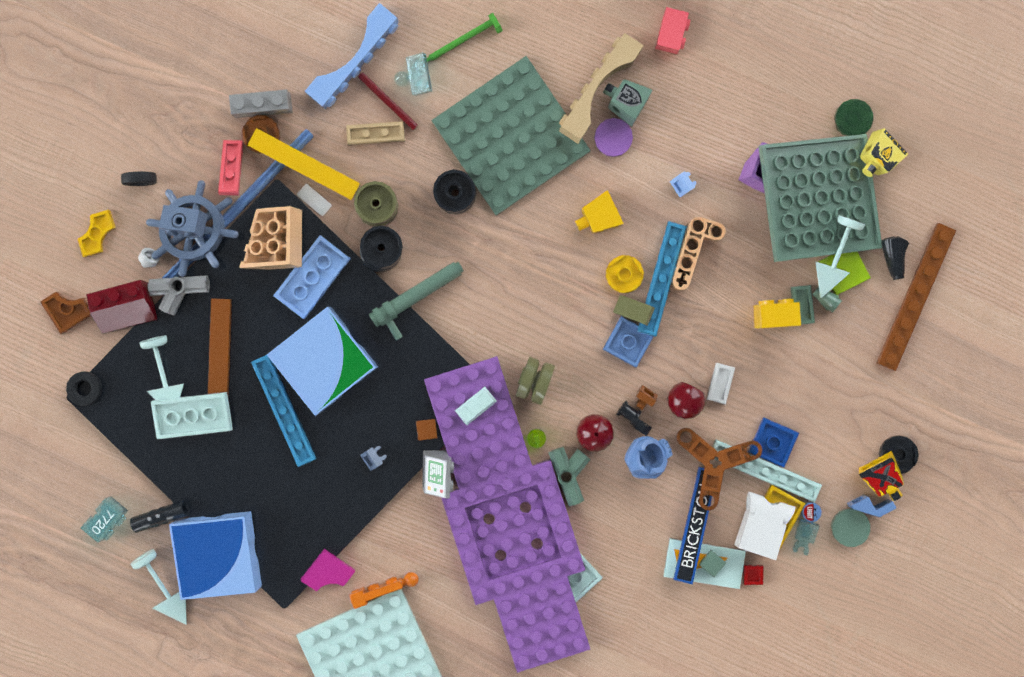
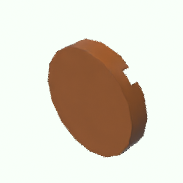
M256 115L249 118L243 126L242 140L251 151L263 154L248 146L256 128L280 140V129L273 119L265 115Z

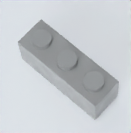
M287 89L229 95L231 115L235 118L293 113L291 93Z

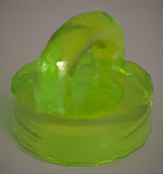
M533 429L528 433L527 441L531 447L540 448L546 442V435L540 429Z

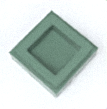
M712 550L699 563L713 577L726 564Z

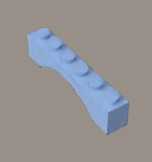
M379 3L367 17L365 37L355 56L337 71L317 76L305 90L307 95L324 109L331 107L336 101L335 97L347 89L351 78H356L359 75L362 65L371 61L374 56L373 52L377 48L380 49L386 42L385 38L397 30V24L399 23L397 17Z

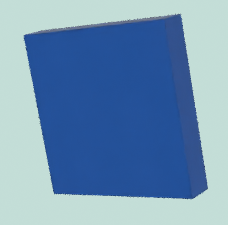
M763 417L753 439L762 446L760 458L784 468L799 432ZM751 445L748 452L756 455L758 448L755 445Z

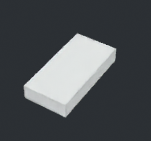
M720 363L715 364L706 400L726 405L735 367Z

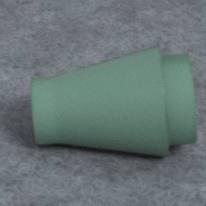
M819 287L812 294L827 311L830 310L832 313L842 302L838 295L830 291L820 298Z

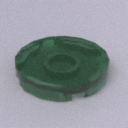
M850 99L843 102L836 109L834 115L835 126L844 136L866 134L874 121L871 107L865 101L859 99Z

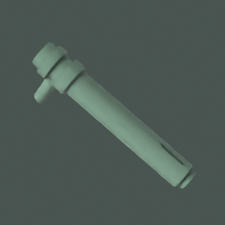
M453 262L393 300L384 302L380 308H374L372 313L369 314L376 327L386 324L396 340L400 339L402 334L393 319L397 318L399 313L461 276V273L464 271L459 262Z

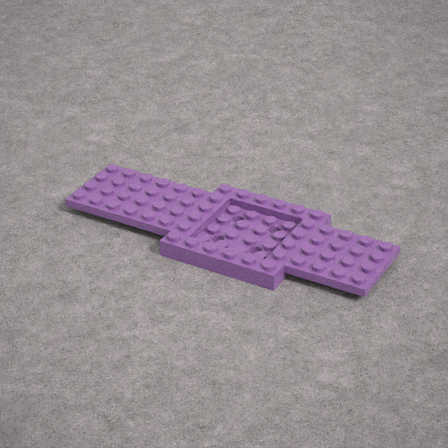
M496 356L424 379L447 454L451 457V462H454V476L458 488L450 492L449 499L442 498L475 605L491 600L495 601L517 673L591 650L568 580L569 575L585 571L551 460L548 459L536 464L531 463L498 357ZM483 387H486L497 402L470 424L466 425L455 410ZM523 502H528L531 505V509L528 512H523L520 509V505ZM490 513L495 517L493 523L487 524L484 521L486 514ZM534 539L542 540L543 544L540 548L532 546L531 543ZM498 550H503L506 553V557L503 560H498L495 553Z

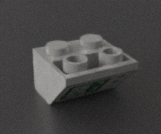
M446 450L423 451L422 488L424 493L449 499L450 492H453V480H451L450 473H454V462H451V457L448 456Z

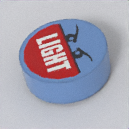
M814 502L805 503L801 511L802 517L809 522L817 521L822 514L820 506Z

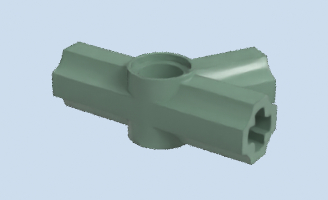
M564 446L548 452L568 505L573 506L583 502L584 498L576 477L591 459L579 449L568 459ZM563 472L571 473L572 476L569 481L561 479Z

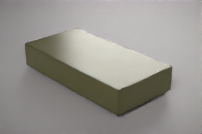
M620 295L613 313L648 326L655 308Z

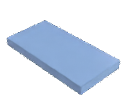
M319 235L302 257V267L294 268L273 296L302 319H305L351 258Z

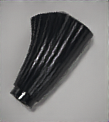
M899 236L882 239L883 253L893 280L905 278V253L909 242Z

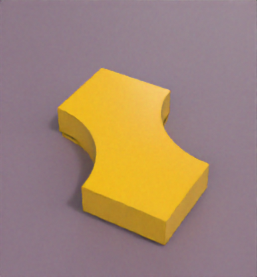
M110 210L90 215L88 231L77 239L83 257L86 258L103 252L105 236L116 228Z

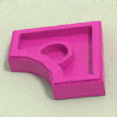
M324 549L302 576L301 582L315 591H318L327 584L344 586L355 573V569Z

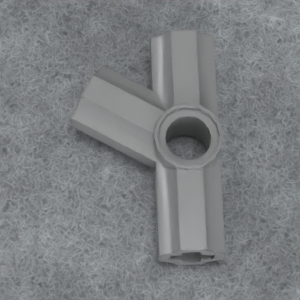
M207 275L149 279L148 283L150 296L164 295L159 309L171 315L176 314L185 294L209 292L210 280ZM178 281H181L182 283V289L180 291L176 288V283Z

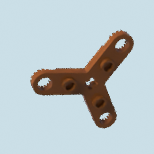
M682 428L676 436L679 445L705 466L699 504L707 511L715 509L718 505L724 470L756 460L762 454V446L754 440L716 451L690 428ZM684 432H688L692 436L691 441L688 443L681 441V435ZM750 445H755L758 448V453L754 456L747 453V447ZM715 457L721 462V465H717V468H713V464L710 463ZM711 495L714 498L712 506L704 505L703 498L705 496Z

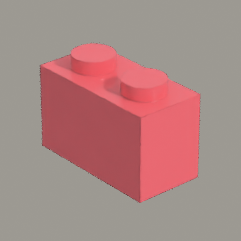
M666 7L655 49L673 54H678L680 49L683 50L686 38H683L684 31H688L691 21L688 19V12Z

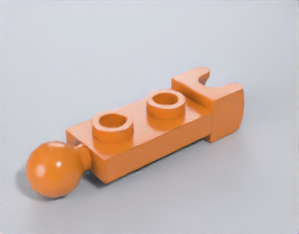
M408 572L403 579L402 577L398 579L392 577L385 580L386 583L379 585L375 583L369 585L367 590L362 587L351 591L349 597L353 608L356 609L367 605L371 599L402 589L403 586L414 587L418 584L419 578L416 573Z

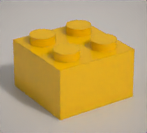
M794 299L778 300V304H774V300L758 301L759 305L753 306L755 328L801 326L800 302H794Z

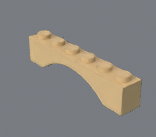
M626 33L621 38H616L612 44L613 51L605 54L601 61L604 63L602 67L595 69L591 75L593 80L590 84L586 83L580 92L583 94L581 98L573 101L570 106L572 111L569 115L565 114L559 122L561 125L559 132L579 144L591 125V102L596 90L612 74L631 67L644 45Z

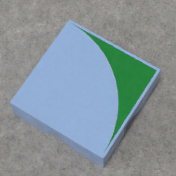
M326 307L267 354L315 416L378 368L366 350L351 336L347 326L331 307Z

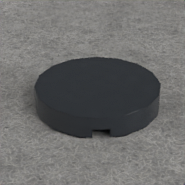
M900 435L891 436L884 440L880 446L879 457L892 451L901 474L910 471L918 461V448L908 437Z

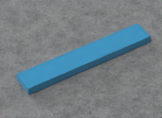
M670 221L667 222L645 304L653 306L655 309L648 326L639 323L637 332L654 337L657 336L687 226Z
M267 355L252 361L251 364L297 466L300 467L315 460L316 456L274 363Z

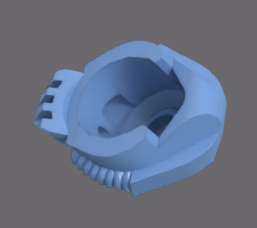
M642 436L633 440L625 454L624 460L633 477L656 479L664 472L668 462L667 459L673 454L668 441L665 439L657 441L653 437Z

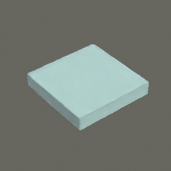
M582 554L581 557L585 571L568 576L575 602L582 598L603 578Z

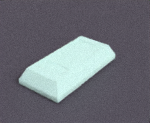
M483 387L457 408L455 412L468 425L497 401L487 388Z

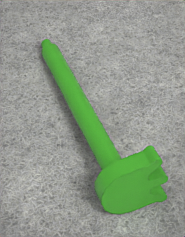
M494 13L488 15V21L431 53L425 59L426 63L430 60H435L491 26H494L497 33L502 32L501 25Z

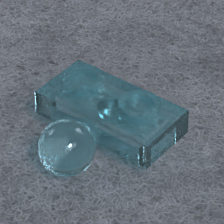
M419 53L406 57L408 73L404 71L397 72L394 76L395 83L403 87L410 81L411 92L414 96L432 92L426 54Z

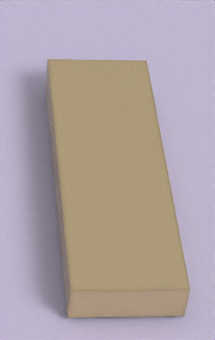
M403 121L346 125L348 145L405 142Z

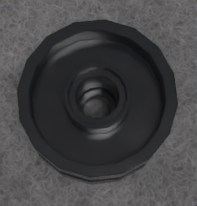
M454 169L445 171L438 176L434 183L433 194L435 201L442 210L449 214L465 213L475 202L476 189L474 182L463 171ZM458 190L459 194L452 196V191Z
M376 226L366 231L360 243V257L364 265L372 271L381 273L396 267L402 254L403 245L401 237L395 230L386 226ZM381 246L385 249L383 251H379L377 247Z

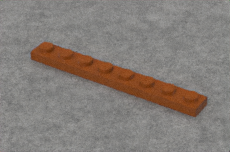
M936 223L876 364L892 371L897 370L956 233L955 229L941 223Z

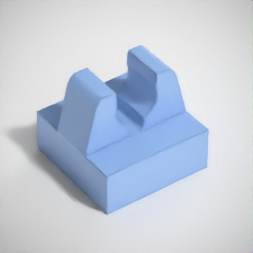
M684 171L670 181L679 197L695 188L696 181L692 182L688 177L691 175L690 172Z

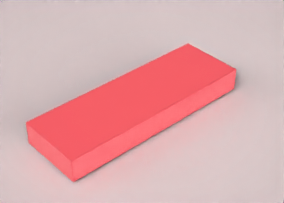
M223 140L218 188L219 195L239 196L244 146L242 140Z

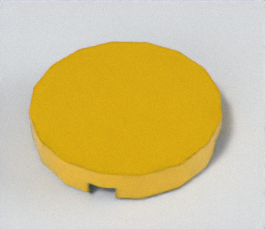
M618 256L607 266L606 280L608 285L619 293L632 292L643 281V267L632 256Z

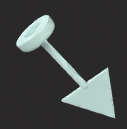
M841 215L838 216L837 222L847 227L832 265L828 266L815 261L820 298L850 274V272L837 269L836 266L851 228L861 231L864 229L865 224Z
M166 335L139 342L142 349L153 348L164 388L147 391L155 400L179 398L184 385L183 383L168 387L158 350L159 346L167 343Z
M151 549L145 552L130 565L135 570L146 566L167 598L152 609L187 625L186 600H180L179 592L173 596L169 594L150 565V562L156 558L155 550Z

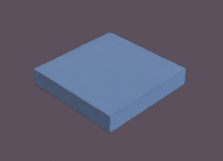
M621 316L603 350L637 368L654 336L637 332L639 325Z

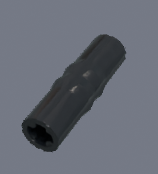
M182 500L132 517L130 519V526L135 533L167 524L188 516L189 506L187 502Z

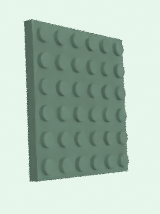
M527 56L431 120L496 216L591 151L583 138L577 144L559 132L561 128L559 122L566 113Z
M867 134L758 146L774 262L835 255L847 227L837 222L839 215L865 224L864 229L861 231L851 228L841 254L882 248L873 176L868 177L864 175L862 170L866 164L860 158L868 141Z

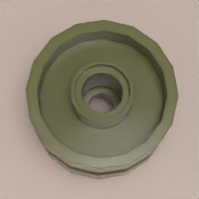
M373 181L366 183L359 188L355 195V210L362 221L369 226H387L398 214L399 205L397 197L390 186L383 182ZM379 201V206L374 207L373 203Z
M529 356L526 367L523 368L518 381L519 387L516 396L526 399L530 389H532V402L541 405L551 381L555 365L545 362L541 371L537 372L539 360Z

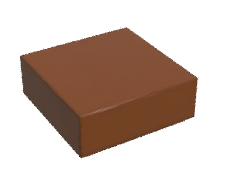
M436 419L416 421L418 440L438 438Z

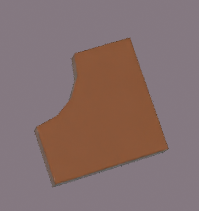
M55 292L40 301L60 334H64L91 316L88 302L85 298L69 300L64 298L59 292Z

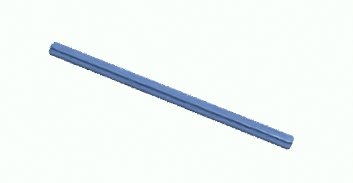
M305 129L290 146L301 151L313 138V134ZM275 160L222 215L225 228L286 165ZM204 234V241L207 242L211 235ZM197 243L192 246L191 251L200 248ZM181 259L162 278L179 277L178 272Z

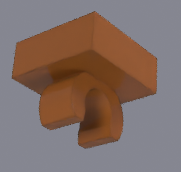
M641 385L636 395L639 398L636 406L641 410L644 409L646 404L653 407L657 401L658 394Z

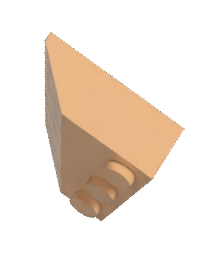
M291 206L256 209L250 229L251 237L249 243L245 246L244 251H246V254L239 268L271 270L302 267V210Z

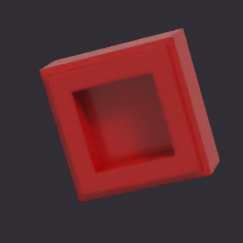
M744 565L743 584L763 585L764 566Z

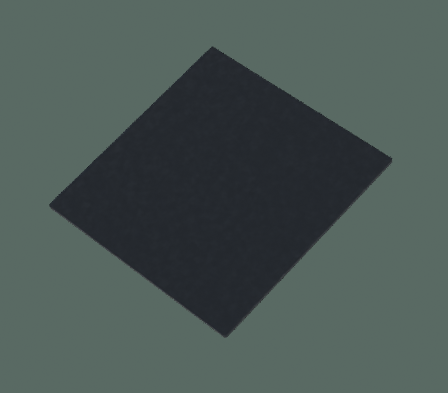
M276 179L228 228V230L237 231L239 235L237 238L223 237L220 245L213 252L219 262V267L213 268L207 258L196 261L184 276L207 275L210 280L209 292L185 294L175 315L168 314L159 309L164 298L163 295L155 304L157 320L134 326L90 371L101 380L103 388L100 398L95 403L87 406L77 405L68 396L66 398L173 503L182 500L187 502L190 510L189 518L201 516L217 517L224 514L251 511L255 534L254 546L262 582L261 588L285 609L307 587L306 584L301 582V578L321 552L325 549L334 556H337L423 468V451L440 450L445 445L424 379L470 364L411 307L399 313L398 317L393 319L402 334L400 339L396 340L386 324L376 327L369 314L372 313L374 308H380L384 302L391 301L399 295L374 271L367 268L361 258L288 187ZM291 206L302 210V257L319 235H321L351 258L305 319H302L273 296L294 268L271 270L239 268L246 254V251H244L245 246L249 243L251 237L250 229L256 209ZM181 281L176 283V288L179 291L182 289ZM211 299H232L228 401L233 430L157 439L151 401L155 399L147 391L164 387L153 348L142 349L139 342L166 335L167 343L159 346L158 350L168 387L184 383L180 397L208 394ZM326 307H331L347 326L351 336L366 350L378 368L358 384L352 386L339 399L316 416L277 369L316 456L315 460L298 467L251 362L270 353ZM86 381L80 382L77 388L79 394L82 396L90 394L91 385ZM436 419L438 438L418 440L416 421ZM380 446L381 448L377 451V455L379 457L386 455V458L382 460L383 464L370 471L360 455L372 447L374 449Z

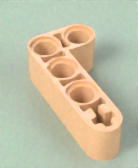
M696 217L688 223L671 282L675 290H684L689 287L703 240L718 241L725 236L726 230L721 223L701 217ZM694 222H699L702 225L701 231L697 232L693 229ZM713 227H717L720 230L719 237H714L711 234ZM688 240L695 241V250H690L687 247ZM683 258H687L691 262L688 269L684 268L681 264ZM680 270L681 272H688V275L684 274L682 278V281H684L685 284L678 286L679 283L676 282V279L681 278L682 273H678V271Z

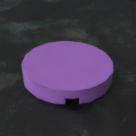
M617 118L606 119L600 123L594 137L595 145L599 151L610 157L624 154L631 146L633 139L632 130L629 125Z

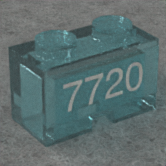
M107 497L96 508L95 511L98 513L93 517L90 516L81 529L98 543L103 540L107 541L114 534V527L116 525L120 526L126 519L124 515L128 510L113 497Z

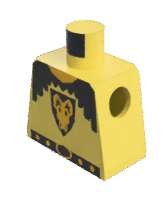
M885 128L874 131L860 155V158L866 164L862 172L868 177H872L874 173L876 175L888 173L908 153Z

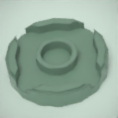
M852 508L839 511L831 522L834 538L840 544L847 547H856L863 544L870 534L868 517L863 512Z

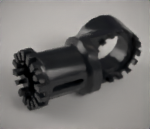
M627 401L622 404L621 409L619 408L616 413L617 416L621 415L629 420L632 427L645 436L652 429L651 426L645 425L646 423H643L638 418L642 411L634 409L628 405Z

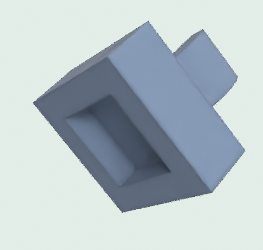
M380 446L374 449L372 447L360 455L370 471L383 464L382 460L386 458V455L382 457L377 455V451L381 448Z

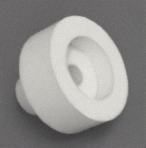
M144 248L139 254L138 259L144 268H152L157 265L160 257L158 259L151 257V254L155 251L154 249Z

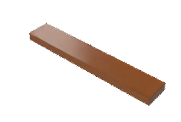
M211 299L208 394L227 392V395H229L232 299Z

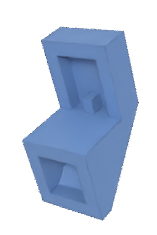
M864 494L847 503L848 507L877 517H881L896 509L894 502L889 499L873 506L870 498Z

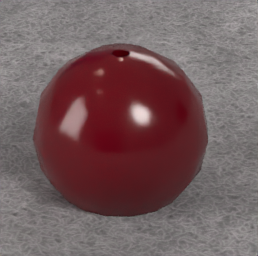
M684 382L674 385L667 397L671 412L682 419H691L698 416L703 411L706 403L705 394L701 390Z
M591 414L579 422L576 436L579 444L584 449L591 452H599L610 446L614 439V429L608 418L599 414Z

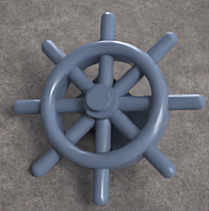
M203 180L198 181L195 195L183 196L177 199L173 191L167 189L165 195L171 204L169 206L163 205L161 219L146 220L148 226L159 228V237L162 246L154 251L151 257L158 259L168 251L173 256L181 259L178 272L181 277L186 275L189 261L207 258L213 268H218L219 262L213 252L218 248L223 237L237 238L239 235L235 230L225 229L221 213L222 210L232 204V198L227 197L219 204H213L203 197L205 182ZM200 207H205L208 210V212H202L200 210ZM213 219V227L205 226L206 222ZM203 234L211 235L207 242L204 241ZM185 239L184 249L181 251L175 245ZM195 239L200 248L191 251L193 240Z

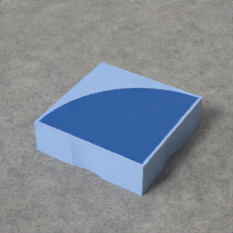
M251 511L224 514L217 517L182 518L169 524L180 600L255 593L262 586L259 562L254 546L255 534Z

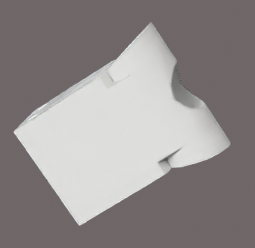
M748 492L746 511L734 545L740 549L776 560L786 530V524L793 516L795 506L782 502L769 503L764 496Z

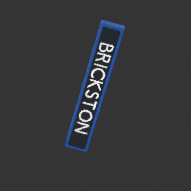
M698 467L673 580L692 585L709 511L704 510L699 504L705 469L702 467ZM707 495L703 498V503L705 506H710L712 496Z

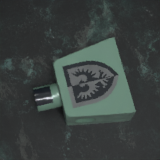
M625 79L618 88L608 83L603 93L612 98L608 108L632 127L653 90Z

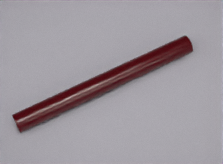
M364 72L358 76L412 130L417 128L418 124Z

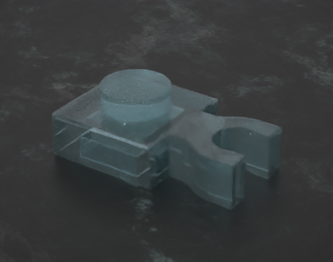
M803 519L799 520L794 535L798 541L793 546V552H797L798 548L802 546L804 547V555L808 556V544H814L820 527L819 524Z

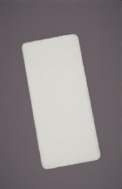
M305 184L297 193L298 197L321 216H324L332 206L308 184Z

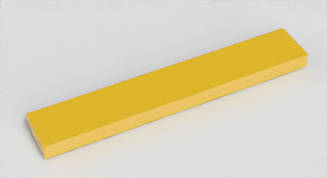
M257 128L248 143V146L350 200H352L360 185L359 182Z

